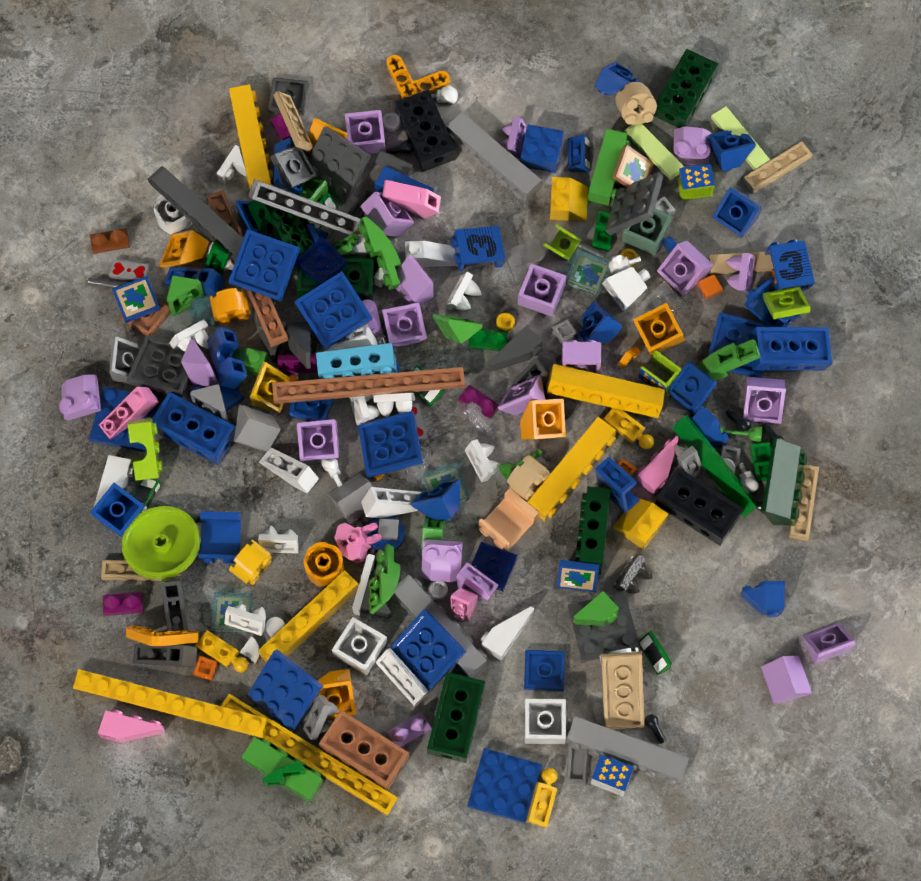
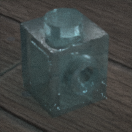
M197 297L190 301L189 315L190 319H194L195 324L202 320H205L208 326L215 324L209 297Z

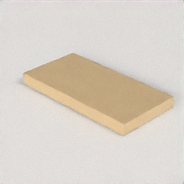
M641 651L601 654L604 727L612 730L645 728Z

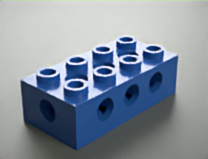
M756 327L749 334V340L754 339L757 342L761 358L752 361V370L824 371L832 364L828 327Z
M171 392L168 393L152 418L153 423L157 424V434L216 465H219L234 441L236 429L234 425Z

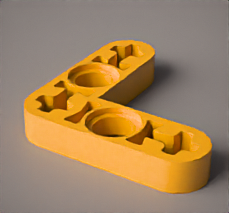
M391 55L386 61L389 74L402 99L409 97L406 94V86L409 92L414 95L425 91L420 87L424 83L430 85L429 91L431 94L450 85V76L445 71H438L413 81L400 56ZM392 62H395L396 64H398V70H397V71H396L395 66L392 64ZM404 75L407 79L404 82H399L397 77ZM439 78H442L445 82L442 83V81H439Z
M126 626L127 638L149 646H168L198 642L199 632L195 630L157 632L142 626Z

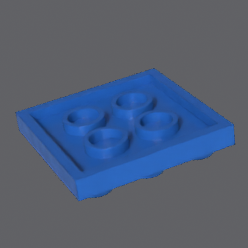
M247 229L228 283L282 301L300 248Z
M342 271L294 301L325 350L373 320Z
M719 312L708 356L731 343L737 346L749 341V334L756 327L768 326L763 323ZM749 362L729 372L761 378L763 370H752V362Z
M103 387L100 398L101 411L96 412L89 437L90 442L146 452V447L142 443H130L128 428L112 439H109L99 426L131 392ZM158 404L141 419L153 418L157 412Z
M413 411L358 425L365 471L368 478L423 464Z
M427 609L417 616L390 647L427 688L429 693L443 679L446 672H449L466 653L464 648Z
M276 649L268 659L247 697L293 733L298 728L323 685Z
M484 748L467 807L526 824L542 764Z

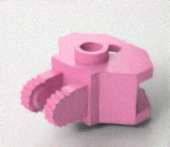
M347 523L338 525L334 538L342 556L357 564L364 562L371 545L382 539L381 534L367 536L368 533L378 528L377 524L371 523L362 528L359 526L355 528Z

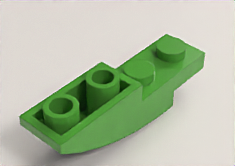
M362 217L358 224L360 234L364 236L365 250L367 253L369 252L370 257L378 256L377 263L383 270L385 285H388L389 290L396 289L400 285L396 269L401 265L398 254L384 232L368 217Z
M752 339L737 346L731 343L707 356L696 366L717 381L729 376L728 371L759 359L761 356L757 342Z
M389 544L379 550L375 556L376 576L369 582L371 614H374L392 597L399 581L400 564L394 562V547Z

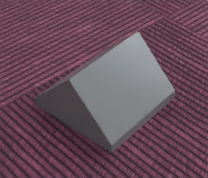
M117 336L113 337L109 371L113 382H127L128 375L141 345Z
M219 384L193 390L190 393L194 405L228 422Z
M239 405L234 442L267 452L281 430L275 418L264 412Z
M360 473L328 494L349 525L365 515L361 501L370 487H372L370 481Z

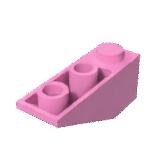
M389 180L384 181L383 198L423 219L439 213L441 196L428 189Z
M137 386L99 426L108 438L112 439L128 428L129 420L143 418L159 401L149 388Z
M678 436L673 440L669 439L663 445L664 449L660 453L656 452L650 458L651 462L647 466L643 465L637 472V482L652 496L667 483L675 454L674 445L678 443Z
M459 588L450 597L451 614H453V617L460 621H464V619L469 621L477 605L478 595L463 588Z
M112 709L111 712L105 710L98 734L101 738L122 743L163 734L165 729L161 726L162 723L150 720V722H146L140 716L131 715L128 717L124 716L123 712Z

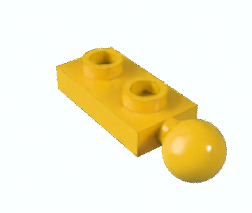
M612 408L603 418V421L616 429V432L632 444L639 440L641 448L650 449L653 447V437L649 434H642L645 431V427L623 410Z
M206 630L195 645L197 649L226 668L233 664L234 669L240 673L247 671L249 668V662L245 657L237 658L240 652L208 630Z
M553 768L543 770L541 777L544 783H536L526 822L543 828L548 826L557 788L551 786L558 777L557 772Z

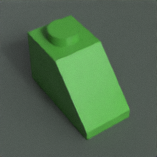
M250 348L235 350L232 356L233 359L244 362L247 374L257 377L263 362L268 363L266 352Z
M426 515L421 549H423L424 539L443 540L445 527L443 519L435 521Z
M602 591L574 615L573 622L576 625L592 626L611 624L618 618L619 607Z

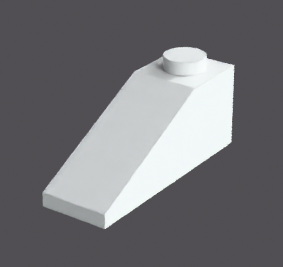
M428 241L405 242V258L407 259L408 256L412 255L421 267L458 266L454 263L455 249L451 245Z
M366 324L326 350L321 343H318L316 353L377 345V340Z
M271 447L259 461L261 465L305 493H308L319 479L308 465Z
M108 455L94 506L114 482L122 489L129 484L130 478L134 476V467L131 459Z
M370 487L361 503L366 517L387 518L418 511L410 503L422 492Z
M529 607L496 625L490 632L486 631L481 638L482 649L502 661L533 616L534 608Z

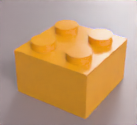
M667 303L633 319L651 357L655 350L662 353L686 341Z

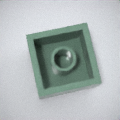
M654 209L653 217L624 229L622 241L656 256L671 226L673 216Z

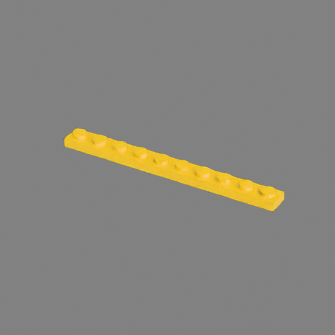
M80 669L77 671L73 689L260 738L264 736L268 718Z
M228 694L221 705L222 707L268 718L231 694ZM268 718L263 738L270 742L271 745L282 749L292 758L300 760L305 766L318 771L326 779L388 816L398 797Z

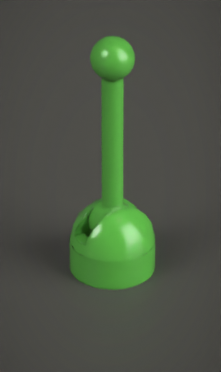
M752 427L748 432L723 430L720 428L721 433L748 435L752 441L761 442L762 427Z
M537 449L530 456L533 458L536 456L540 457L542 456V451ZM522 460L515 464L505 462L499 465V470L502 476L507 479L516 466L524 462Z

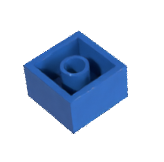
M528 124L520 162L527 168L556 173L564 131Z

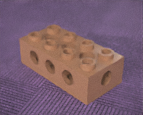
M342 710L319 743L321 750L387 791L410 758L408 751ZM345 737L353 738L350 743L342 742ZM364 747L370 749L369 752L366 754H361L359 752L360 749ZM379 758L387 760L383 765L377 764L376 761Z

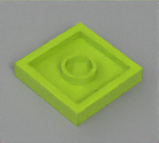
M800 287L763 293V300L773 319L810 312V305Z

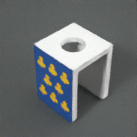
M600 755L591 784L624 796L634 767Z

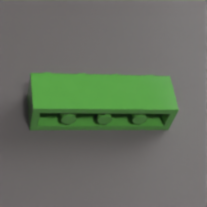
M606 129L590 185L588 201L609 205L610 200L615 199L617 189L614 186L615 183L619 184V182L613 179L612 176L623 146H629L630 141H627V133Z
M256 737L253 738L241 757L243 762L266 776L281 767L301 763L296 758L294 760L288 758V754L282 749L277 748L275 750L270 747L271 743L264 738L259 740ZM305 767V775L286 776L285 785L282 786L310 803L324 783L321 778L322 774L314 769L309 771Z

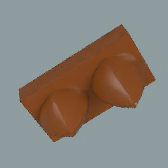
M127 228L90 234L93 254L130 248Z

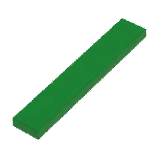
M688 415L684 416L672 427L688 448L693 446L697 450L702 466L727 498L744 508L742 512L743 518L760 506Z

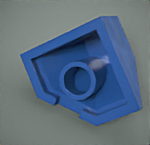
M613 62L603 67L594 87L599 89L598 91L603 95H613L618 93L619 90L621 92L628 83L639 82V80L632 78L633 73L629 69Z
M725 130L708 135L715 161L722 171H729L740 167L756 147L749 134L742 133L741 136L732 135V131Z
M593 301L582 315L581 322L583 327L582 331H578L577 338L581 342L595 340L601 343L610 342L620 333L623 326L616 318Z
M702 406L691 420L713 447L726 446L729 439L725 432L721 433L720 423L717 418Z
M459 479L442 482L436 485L437 488L429 492L424 491L420 493L410 504L413 508L435 521L442 519L444 521L450 520L460 508L461 482Z
M785 581L760 582L753 589H751V586L743 587L741 597L761 615L778 617L784 610Z

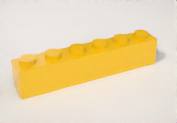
M250 84L229 88L249 189H251L254 179L271 185L274 177L272 170H268L267 167L271 163L269 154L264 152V149L267 148L266 139L261 138V133H264L262 122H258L257 117H261L259 106L254 105V102L257 101L255 90L251 91Z
M557 364L552 366L547 393L655 418H659L662 410L665 391L662 388Z
M599 417L596 418L528 500L527 503L539 512V518L544 522L548 518L552 519L558 511L556 508L559 504H564L570 496L568 493L572 489H577L581 483L580 479L584 474L587 476L593 469L592 464L596 460L600 461L605 454L604 450L606 447H611L616 441V429Z
M344 570L258 650L260 657L267 663L276 649L288 657L357 593L358 583Z

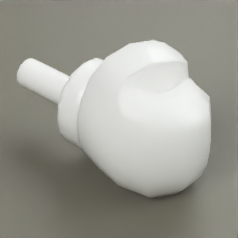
M445 86L441 90H437V94H431L433 99H437L438 103L453 105L458 99V92L452 86Z
M615 255L609 261L610 272L613 275L630 268L631 264L641 261V258L639 256L629 260L628 257Z
M335 458L322 459V466L325 471H328L330 477L334 478L338 487L342 486L338 477L341 474L338 461Z
M740 463L739 467L742 474L739 475L741 483L749 493L757 491L759 484L751 471H746L744 464Z

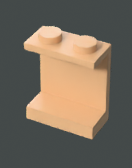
M509 488L505 492V497L485 520L482 518L479 520V530L484 536H490L498 548H504L508 552L538 520L539 512Z

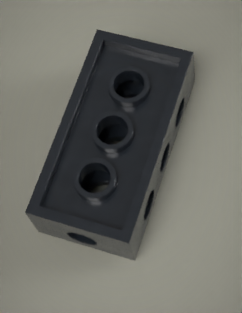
M429 89L395 101V112L400 118V123L407 139L413 146L414 155L422 172L456 160V148Z
M677 467L658 494L655 505L719 546L722 545L744 509L679 467ZM683 494L686 498H682L679 495ZM695 505H701L703 508H697ZM712 515L718 516L719 519L713 518Z

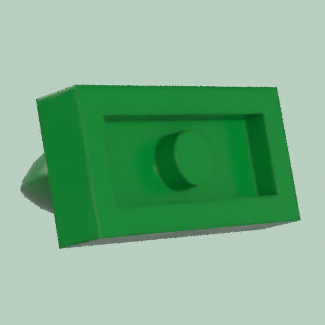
M480 329L469 338L468 348L499 352L507 344L508 332Z

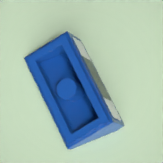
M585 134L568 138L569 172L591 171L590 139Z

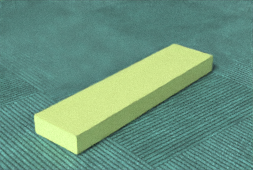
M727 106L711 116V119L721 131H732V135L741 136L742 133L749 134ZM756 142V147L745 159L753 170L770 161L769 157Z
M643 124L631 125L624 130V133L628 134L627 137L669 180L679 175V169L684 166Z

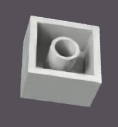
M352 617L333 647L332 654L335 658L367 676L385 648L387 637Z
M525 699V744H565L566 699Z

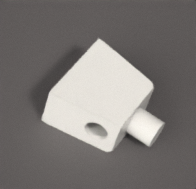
M630 267L606 278L602 284L622 312H624L647 289L644 282L650 278V274L646 269H642L637 273L633 267Z

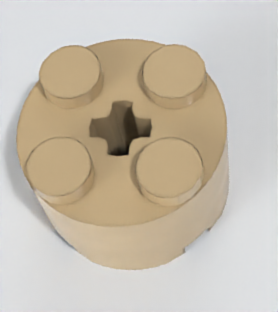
M641 82L628 83L621 92L619 90L615 99L616 106L623 119L629 125L651 122L657 109V103L651 91Z
M530 455L522 460L524 464L516 466L509 476L508 484L506 485L527 501L551 474L545 466Z

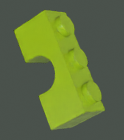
M152 418L129 420L127 425L130 443H142L147 449V453L144 456L135 457L133 460L135 481L159 478L160 472H163L162 461L158 460L157 453H160L159 441L155 442L157 424L153 423Z

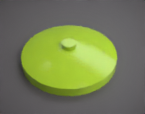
M158 506L143 511L126 529L122 538V552L129 567L138 575L148 579H167L182 573L193 563L200 548V533L192 517L185 511L171 506Z

